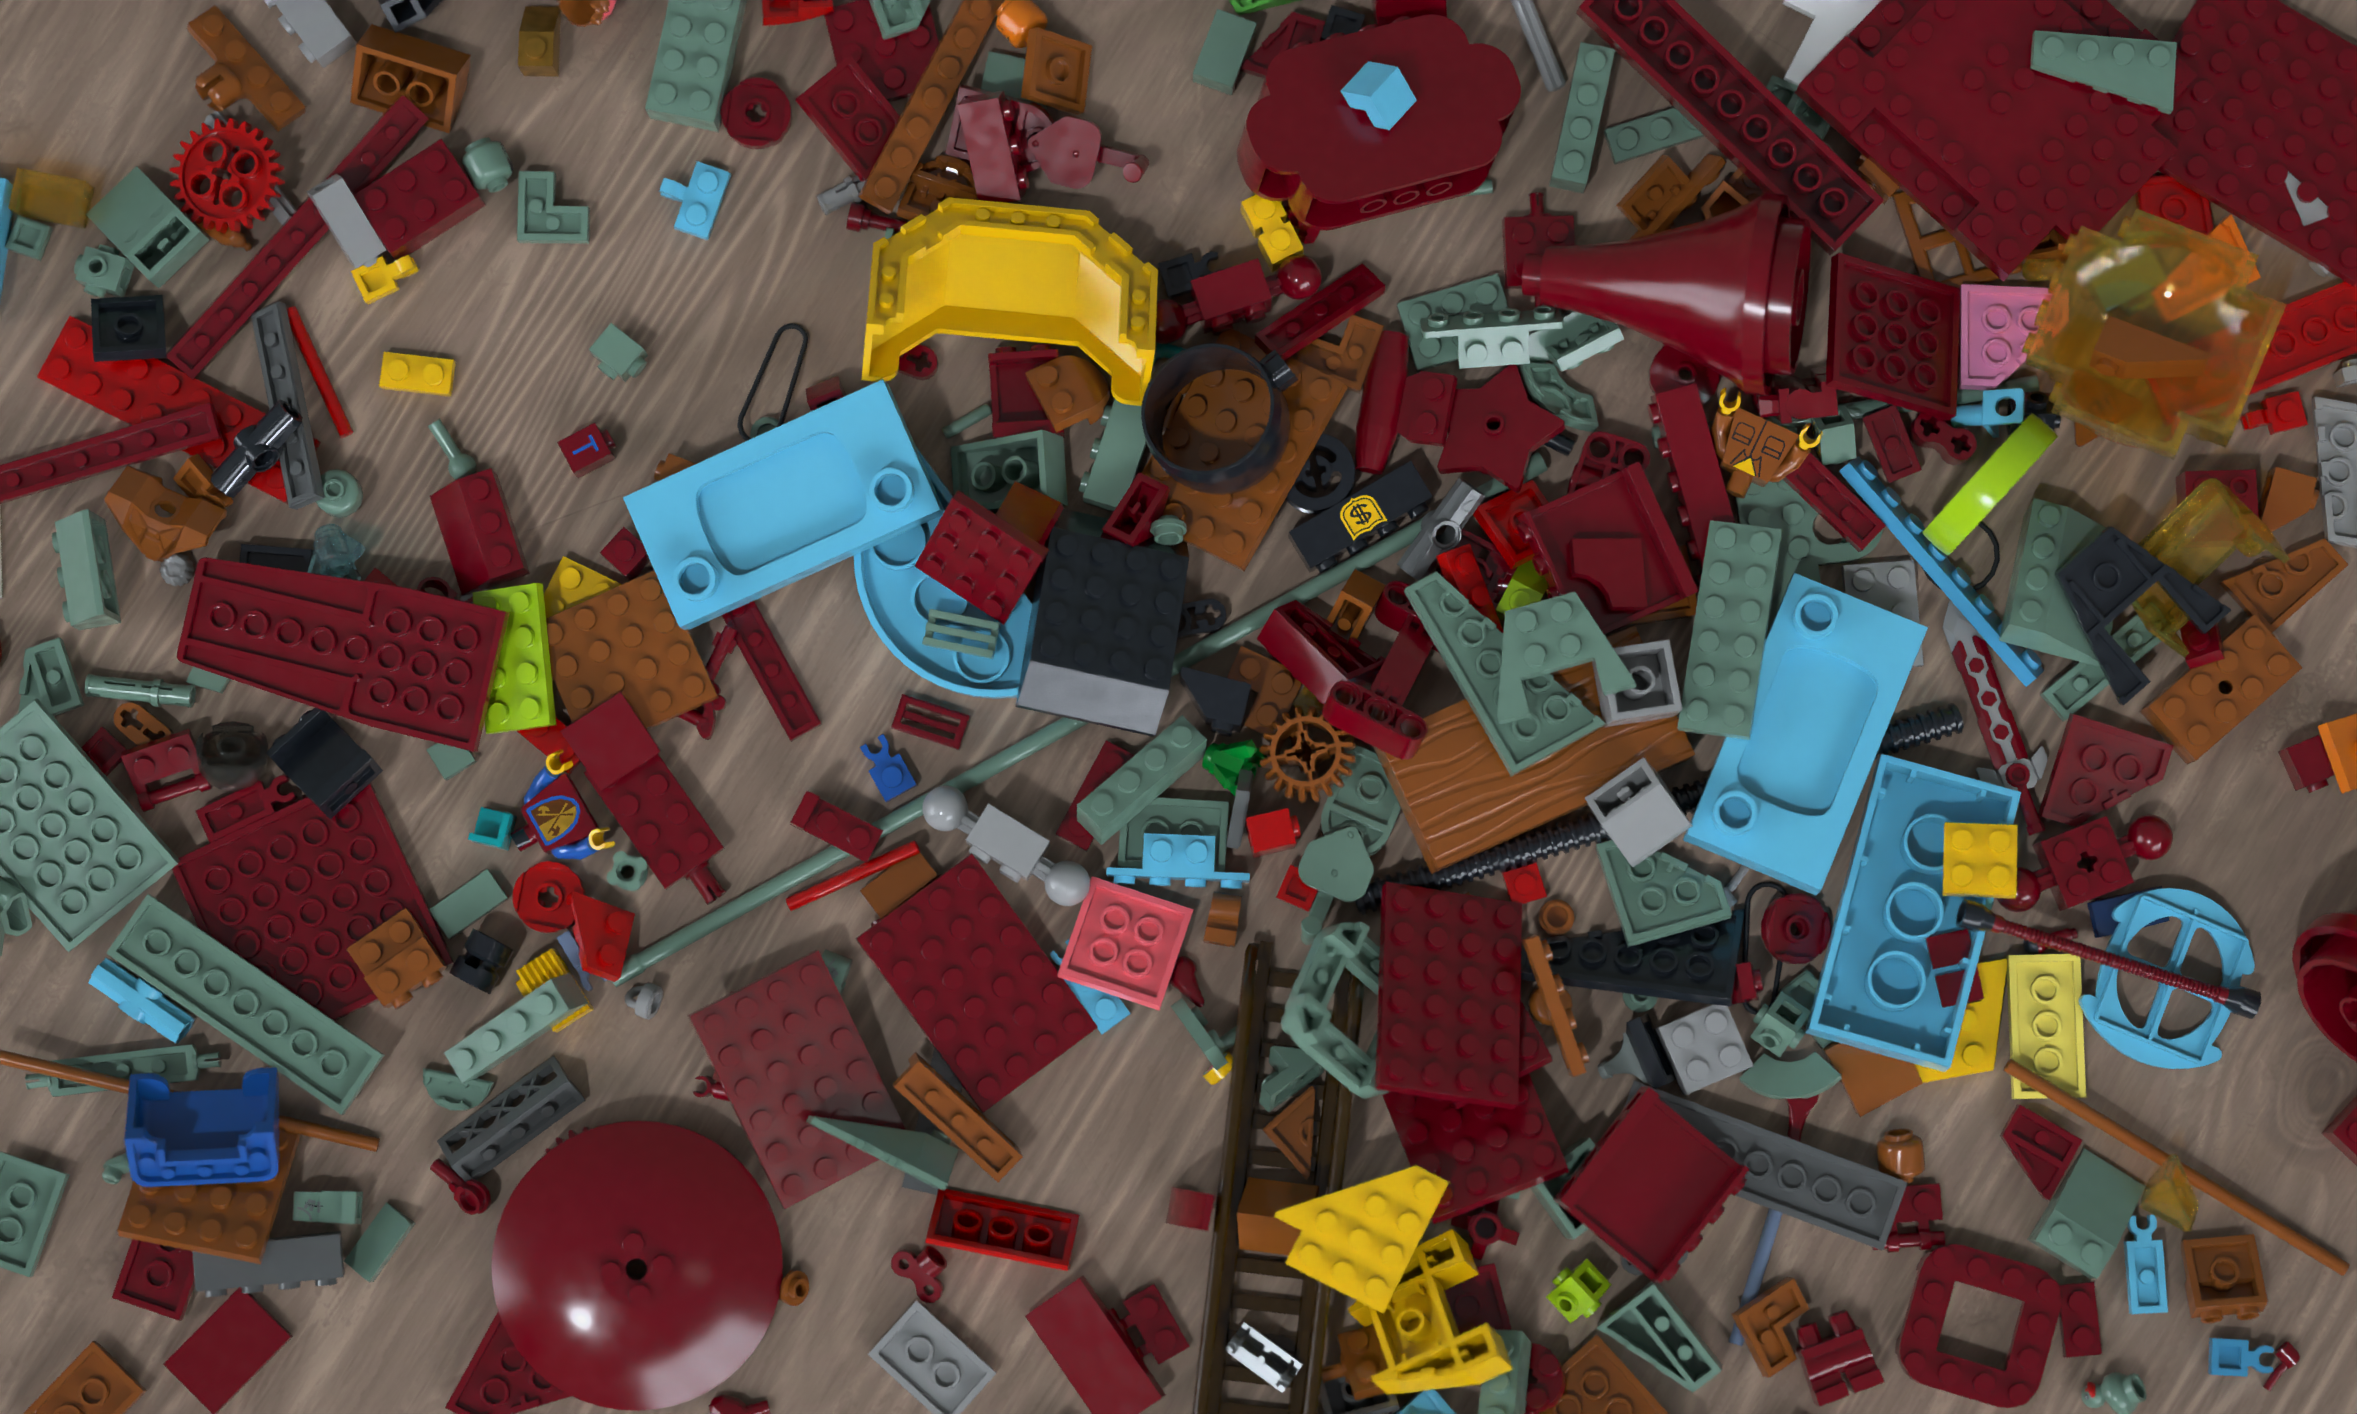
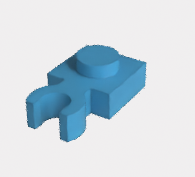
M2209 1338L2208 1374L2248 1377V1366H2251L2260 1373L2273 1372V1367L2262 1366L2259 1362V1357L2264 1352L2274 1353V1348L2259 1345L2248 1351L2249 1340Z

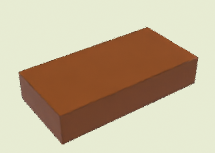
M919 853L891 866L862 888L860 892L878 916L882 918L939 876L924 856Z

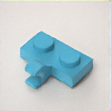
M697 161L688 187L664 178L659 190L661 196L682 202L674 229L708 240L731 173Z

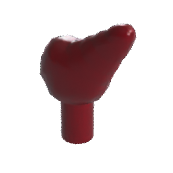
M1180 956L1177 958L1169 983L1193 1004L1203 1007L1205 1000L1195 975L1197 972L1196 963L1186 956Z

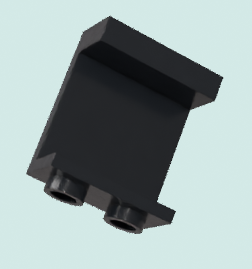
M318 708L304 713L299 722L287 734L278 737L272 744V747L266 752L274 763L329 819H332L383 772L376 761L364 749L362 750L326 711Z

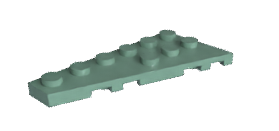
M1434 572L1405 588V595L1511 777L1606 724L1597 715L1594 716L1581 704L1582 701L1572 692L1566 691L1553 679V675L1548 673L1523 681L1531 717L1500 725L1497 719L1503 633L1496 628L1497 625L1488 617H1484L1468 603L1469 600L1438 572Z

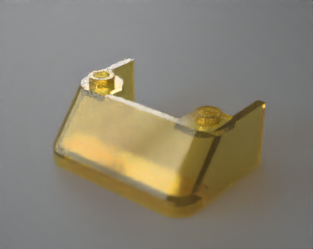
M2214 478L2202 482L2138 543L2149 554L2162 563L2167 564L2176 570L2178 574L2197 586L2236 549L2247 557L2256 556L2266 549L2283 563L2290 559L2270 529L2227 486ZM2156 582L2131 605L2151 634L2185 658L2189 651L2176 632L2189 619Z

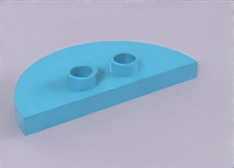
M917 448L945 511L953 495ZM942 516L854 555L857 589L867 617L882 642L904 665L932 683L959 694L992 699L1017 697L1032 602L1025 592L1004 625L1000 623L1001 626L993 659L922 644L930 609L998 622L915 567L917 560ZM940 619L936 620V625L985 635L991 634L989 629ZM936 632L933 634V639L987 649L989 644Z

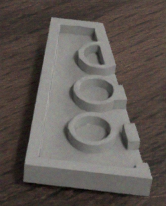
M2313 397L2311 401L2324 537L2330 544L2357 548V404Z

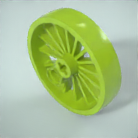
M2031 413L1922 532L1923 535L1936 548L1949 556L2057 439L2058 435L2044 421Z

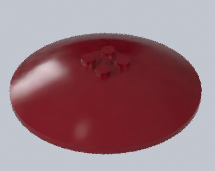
M634 1120L600 1125L568 1138L551 1149L532 1166L511 1194L501 1215L493 1245L492 1283L496 1305L503 1325L520 1354L536 1372L563 1392L579 1400L616 1410L643 1411L675 1406L709 1392L724 1382L743 1365L764 1337L773 1318L782 1284L783 1258L779 1228L771 1205L754 1176L735 1156L712 1139L693 1130L659 1121ZM635 1258L643 1260L647 1265L646 1275L639 1279L630 1277L626 1271L627 1263Z

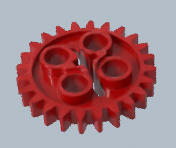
M217 118L214 122V129L210 125L202 123L203 134L200 135L191 130L189 132L193 140L191 144L184 141L180 142V145L185 150L184 154H173V157L180 161V166L172 167L170 171L179 175V179L172 181L170 186L181 190L173 198L179 202H186L182 206L181 211L186 214L193 213L191 221L197 224L203 221V228L210 231L216 225V230L225 234L229 225L231 231L239 233L240 223L252 229L253 217L264 221L265 217L262 210L266 208L274 211L275 208L270 203V198H281L282 196L274 190L275 185L285 184L284 180L276 177V173L282 171L285 167L279 163H274V160L281 153L275 149L269 150L274 141L268 137L262 139L264 131L257 127L251 131L252 124L243 121L239 126L237 120L229 118L227 125H225L224 121ZM222 145V157L218 161H213L212 154L214 149ZM239 147L240 150L235 153V148ZM253 157L255 166L251 172L246 174L244 172V164L246 160ZM225 172L232 173L230 180L223 178ZM209 178L211 182L210 189L205 194H201L200 184L203 180ZM241 190L242 200L240 204L233 207L231 202L232 196L236 191ZM219 199L220 203L215 205V201Z

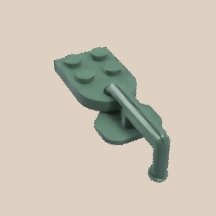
M1355 745L1356 748L1347 752L1356 757V762L1352 764L1344 763V766L1351 769L1352 775L1348 777L1340 774L1339 778L1344 782L1345 786L1341 789L1334 783L1332 787L1334 795L1328 797L1324 805L1320 823L1323 837L1313 840L1307 845L1299 864L1298 873L1302 882L1319 891L1309 916L1301 922L1302 932L1300 938L1305 945H1312L1315 937L1322 930L1323 922L1334 897L1346 902H1354L1363 897L1374 873V867L1369 856L1377 853L1386 844L1401 810L1377 754Z

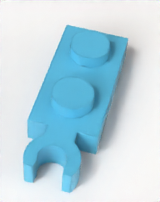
M1053 950L1050 952L1051 958L1060 966L1063 959L1059 958ZM1064 979L1098 1026L1097 1029L1102 1035L1131 1014L1119 997Z
M2147 1215V1226L2144 1229H2139L2136 1225V1216H2131L2127 1227L2134 1235V1241H2124L2129 1314L2168 1312L2163 1240H2152V1233L2157 1227L2155 1215Z

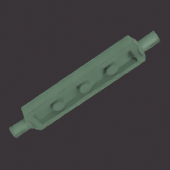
M194 1044L52 1061L129 1080L130 1074L155 1073L164 1077L168 1084L198 1080L200 1069L221 1067L222 1063L220 1060L207 1061L221 1058L220 1052L199 1054ZM39 1073L25 1075V1081L39 1080L37 1082L25 1083L28 1090L48 1087L52 1097L111 1091Z

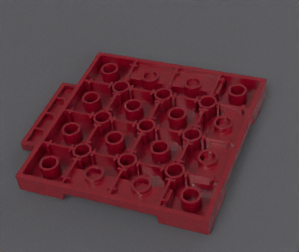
M1882 0L1798 85L1795 94L1866 158L1870 159L1901 190L2003 282L2053 229L2081 252L2177 150L2170 141L2152 126L2163 114V112L2158 111V108L2143 103L2139 105L2127 101L2125 97L2110 92L2103 93L2094 90L2092 86L2077 81L2072 83L2030 69L2032 34L2035 30L2159 41L2146 28L2143 31L2139 30L2107 0ZM2177 56L2173 103L2198 76Z

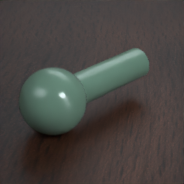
M438 419L428 426L450 460L448 464L450 475L457 480L476 473L477 465L472 456L461 453L442 421Z

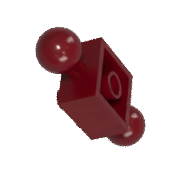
M1298 254L1286 258L1280 264L1277 274L1268 277L1264 276L1259 259L1256 258L1191 280V297L1193 302L1180 305L1169 299L1157 301L1155 342L1164 345L1175 343L1183 337L1188 325L1199 321L1204 334L1212 332L1213 335H1220V333L1233 329V324L1245 320L1247 324L1262 321L1267 318L1266 313L1271 312L1272 297L1285 294L1289 298L1303 300L1314 295L1321 285L1322 274L1320 267L1311 257Z
M2152 814L2136 818L2130 824L2127 835L2117 839L2107 816L2032 845L2042 868L2032 872L2027 868L2017 867L2016 898L1996 899L2006 910L2024 912L2031 909L2038 902L2041 892L2047 889H2051L2059 911L2134 883L2125 861L2126 858L2133 855L2145 860H2156L2163 857L2170 850L2173 843L2172 829L2166 820ZM2081 855L2089 861L2088 872L2085 868L2079 869L2077 866V862L2081 860Z

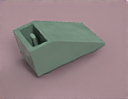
M137 166L86 213L88 218L157 288L165 284L210 241Z

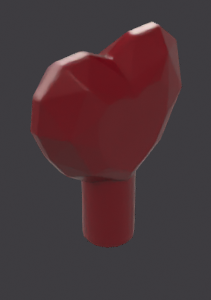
M719 1395L713 1398L709 1405L710 1414H770L767 1400L746 1405L739 1398Z

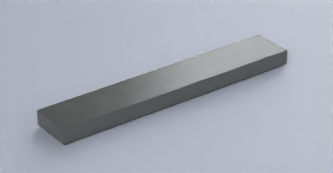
M278 301L254 312L251 315L269 410L280 399L286 401L303 417L302 423L278 449L289 508L298 510L325 498L287 307L285 303Z

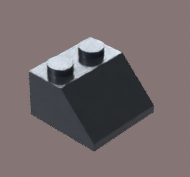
M1182 666L1180 682L1204 723L1211 726V732L1228 737L1232 736V732L1240 733L1251 692V684Z

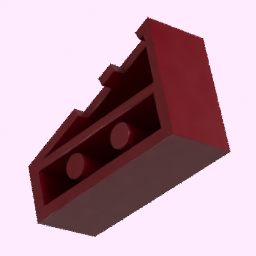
M1294 600L1273 610L1257 640L1267 649L1270 655L1277 658L1291 672L1292 676L1313 693L1316 699L1323 705L1332 686L1340 680H1348L1370 690L1385 658L1380 655L1376 660L1359 649L1361 642L1353 637L1347 641L1330 630L1333 626L1332 623L1297 600Z

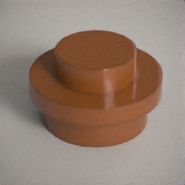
M1550 900L1539 911V924L1548 934L1562 935L1569 931L1574 923L1573 909L1563 900Z

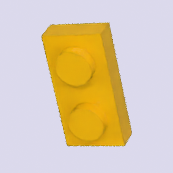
M384 352L379 387L388 390L451 397L456 362L452 359Z

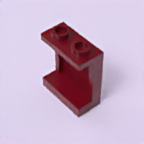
M1038 344L1031 346V351L1016 352V347H999L995 349V353L988 354L993 439L1038 430H1045L1063 436V439L1065 438L1064 429L1055 432L1025 372L1058 358V349H1052L1049 344Z

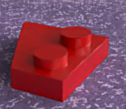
M572 891L567 895L566 901L567 906H572L576 925L572 928L575 941L580 948L579 959L582 971L616 982L621 977L635 913Z

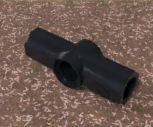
M279 399L257 425H251L242 429L234 438L235 449L211 475L212 478L210 480L213 485L226 496L234 498L257 472H264L273 467L280 456L279 447L302 423L303 417L286 401Z

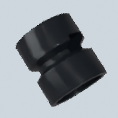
M473 928L464 944L467 951L466 954L458 955L449 973L475 988L491 994L500 978L497 973L498 968L506 967L514 950Z

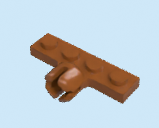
M216 5L187 24L188 32L215 61L214 65L196 76L195 85L203 101L211 98L212 102L207 104L210 109L223 111L239 99L246 98L252 102L277 132L305 113L306 106Z
M1539 935L1523 938L1521 940L1537 986L1530 993L1527 1002L1531 1016L1537 1022L1552 1027L1568 1074L1575 1077L1586 1073L1584 1064L1589 1062L1586 1049L1582 1042L1576 1043L1572 1032L1573 1029L1577 1028L1572 1013V998L1563 987L1559 974L1552 975L1548 961L1553 960L1549 944L1546 939L1540 941Z

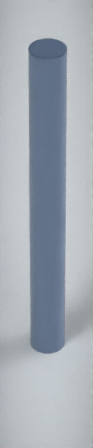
M1770 1208L1739 1309L1755 1299L1760 1290L1783 1214ZM1734 1322L1729 1342L1743 1346L1744 1338Z

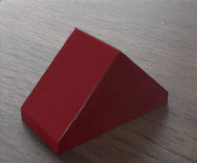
M1138 473L1104 525L1103 532L1133 547L1153 537L1151 524L1163 515L1170 488L1148 476Z

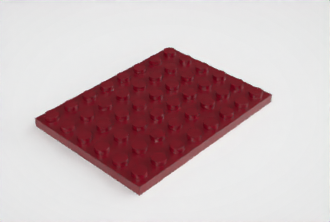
M2197 0L2171 42H2177L2176 56L2198 76L2175 100L2172 113L2170 115L2163 113L2152 125L2177 148L2158 171L2174 178L2180 184L2308 260L2322 265L2330 273L2354 286L2357 282V46L2278 0ZM2288 172L2301 182L2296 190L2297 198L2303 203H2311L2316 198H2319L2328 206L2327 218L2303 226L2284 182L2287 179Z

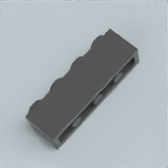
M341 1231L269 1238L261 1265L192 1251L196 1292L205 1291V1297L227 1295V1289L242 1287V1293L264 1291V1285L278 1284L279 1290L295 1289L301 1287L300 1281L315 1280V1286L337 1284V1278L343 1277L345 1274Z

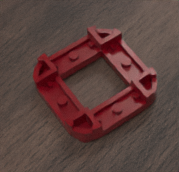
M1946 1244L1932 1249L1921 1258L1916 1270L1918 1272L1899 1340H1896L1895 1353L1901 1368L1911 1380L1921 1385L2000 1408H2013L2025 1405L2035 1395L2040 1386L2060 1314L2061 1295L2058 1283L2047 1272L2038 1267L1964 1245ZM1955 1281L2022 1301L2004 1370L1936 1351Z

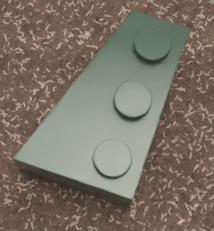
M1651 1281L1598 1322L1597 1329L1610 1335L1626 1346L1627 1349L1638 1354L1653 1364L1655 1368L1693 1393L1722 1371V1363L1659 1283Z

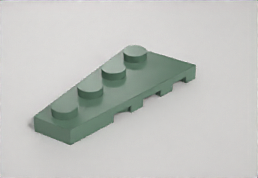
M2035 30L2032 34L2030 69L2072 83L2077 81L2092 86L2094 90L2103 93L2110 92L2127 98V101L2139 105L2143 103L2158 108V111L2170 115L2173 111L2177 42Z

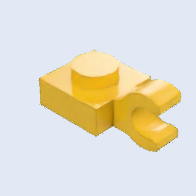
M406 255L391 264H388L386 258L381 256L377 258V262L372 266L365 267L362 265L352 270L351 273L365 303L369 305L400 290L396 280L413 275L419 269L414 258H411L410 255Z

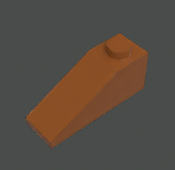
M2109 315L2093 349L2089 367L2096 369L2102 375L2115 376L2121 379L2203 376L2210 353Z

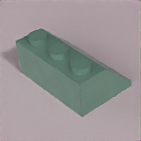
M87 509L56 521V532L52 533V543L55 552L60 553L62 567L57 568V576L61 588H65L67 601L62 603L65 621L67 623L70 622V625L77 630L121 623L106 520Z

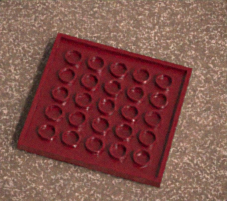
M372 783L368 784L332 819H329L306 797L178 858L180 862L172 868L200 929L335 1021L379 1000L364 979V974L347 951V948L405 908H408L446 965L449 967L454 964V960L434 917L430 913V908Z

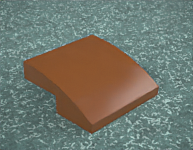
M1838 1042L1823 1048L1830 1065L1841 1074L1842 1079L1840 1082L1855 1112L1860 1117L1923 1084L1913 1063Z

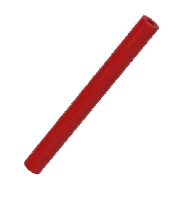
M296 306L287 308L291 331L340 438L347 437L353 433V430Z
M913 840L871 859L867 863L860 864L785 899L790 911H794L921 853L919 846Z

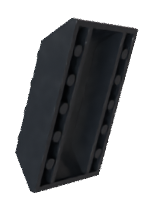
M1063 509L1043 545L1049 551L1037 571L1015 707L1154 737L1170 689L1189 564L1187 543L1182 541L1176 545H1161L1155 541V536L1133 547L1103 532L1102 529L1108 518Z

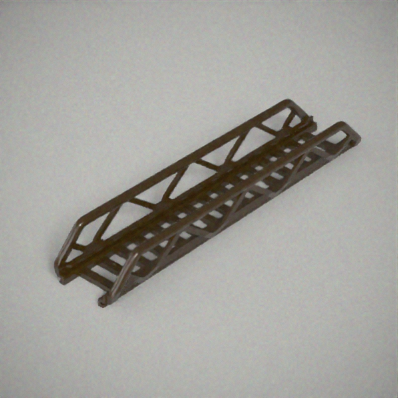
M1260 941V944L1249 943L1244 955L1192 1414H1301L1310 1331H1312L1303 1414H1317L1331 1287L1317 1281V1289H1315L1316 1279L1284 1262L1237 1257L1239 1247L1237 1211L1246 1186L1248 1164L1296 1169L1283 1153L1250 1150L1252 1128L1263 1129L1277 1117L1254 1114L1256 1093H1261V1085L1265 1080L1258 1078L1260 1057L1269 1058L1272 1046L1301 1049L1298 1046L1262 1042L1264 1021L1281 1023V1019L1285 1014V1009L1266 1007L1268 986L1292 989L1298 977V974L1270 971L1272 942ZM1256 960H1258L1257 972L1255 970ZM1344 967L1333 992L1335 994L1333 1013L1329 1022L1358 1046L1365 984L1353 975L1349 992L1351 972ZM1327 1070L1324 1086L1307 1084L1291 1096L1299 1097L1310 1086H1313L1316 1089L1315 1099L1323 1100L1321 1120L1314 1121L1313 1135L1319 1136L1317 1155L1316 1157H1311L1310 1171L1315 1172L1313 1185L1320 1186L1319 1197L1326 1195L1327 1187V1195L1340 1191L1343 1188L1353 1092L1340 1082L1333 1145H1331L1339 1081ZM1236 1272L1303 1279L1300 1301L1233 1293ZM1232 1308L1298 1315L1296 1337L1262 1333L1285 1351H1293L1294 1358L1303 1363L1288 1385V1388H1290L1288 1409L1221 1401L1223 1380L1271 1385L1249 1368L1225 1365L1226 1351L1224 1349L1238 1331L1229 1329Z

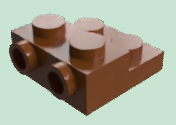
M408 908L403 909L347 948V951L364 974V979L385 1008L394 1006L395 1009L404 1006L414 998L411 994L422 985L425 989L431 987L444 977L441 972L448 968Z
M2254 1234L2182 1240L2180 1247L2187 1278L2184 1285L2191 1318L2201 1317L2202 1323L2210 1324L2221 1321L2223 1315L2237 1314L2238 1320H2251L2257 1318L2259 1312L2264 1311L2268 1299Z

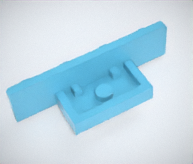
M1144 833L1142 869L1107 867L1106 869L1107 877H1114L1113 883L1135 884V878L1149 879V885L1171 886V880H1185L1186 887H1206V881L1221 882V888L1242 889V883H1249L1250 873L1214 872L1216 836Z

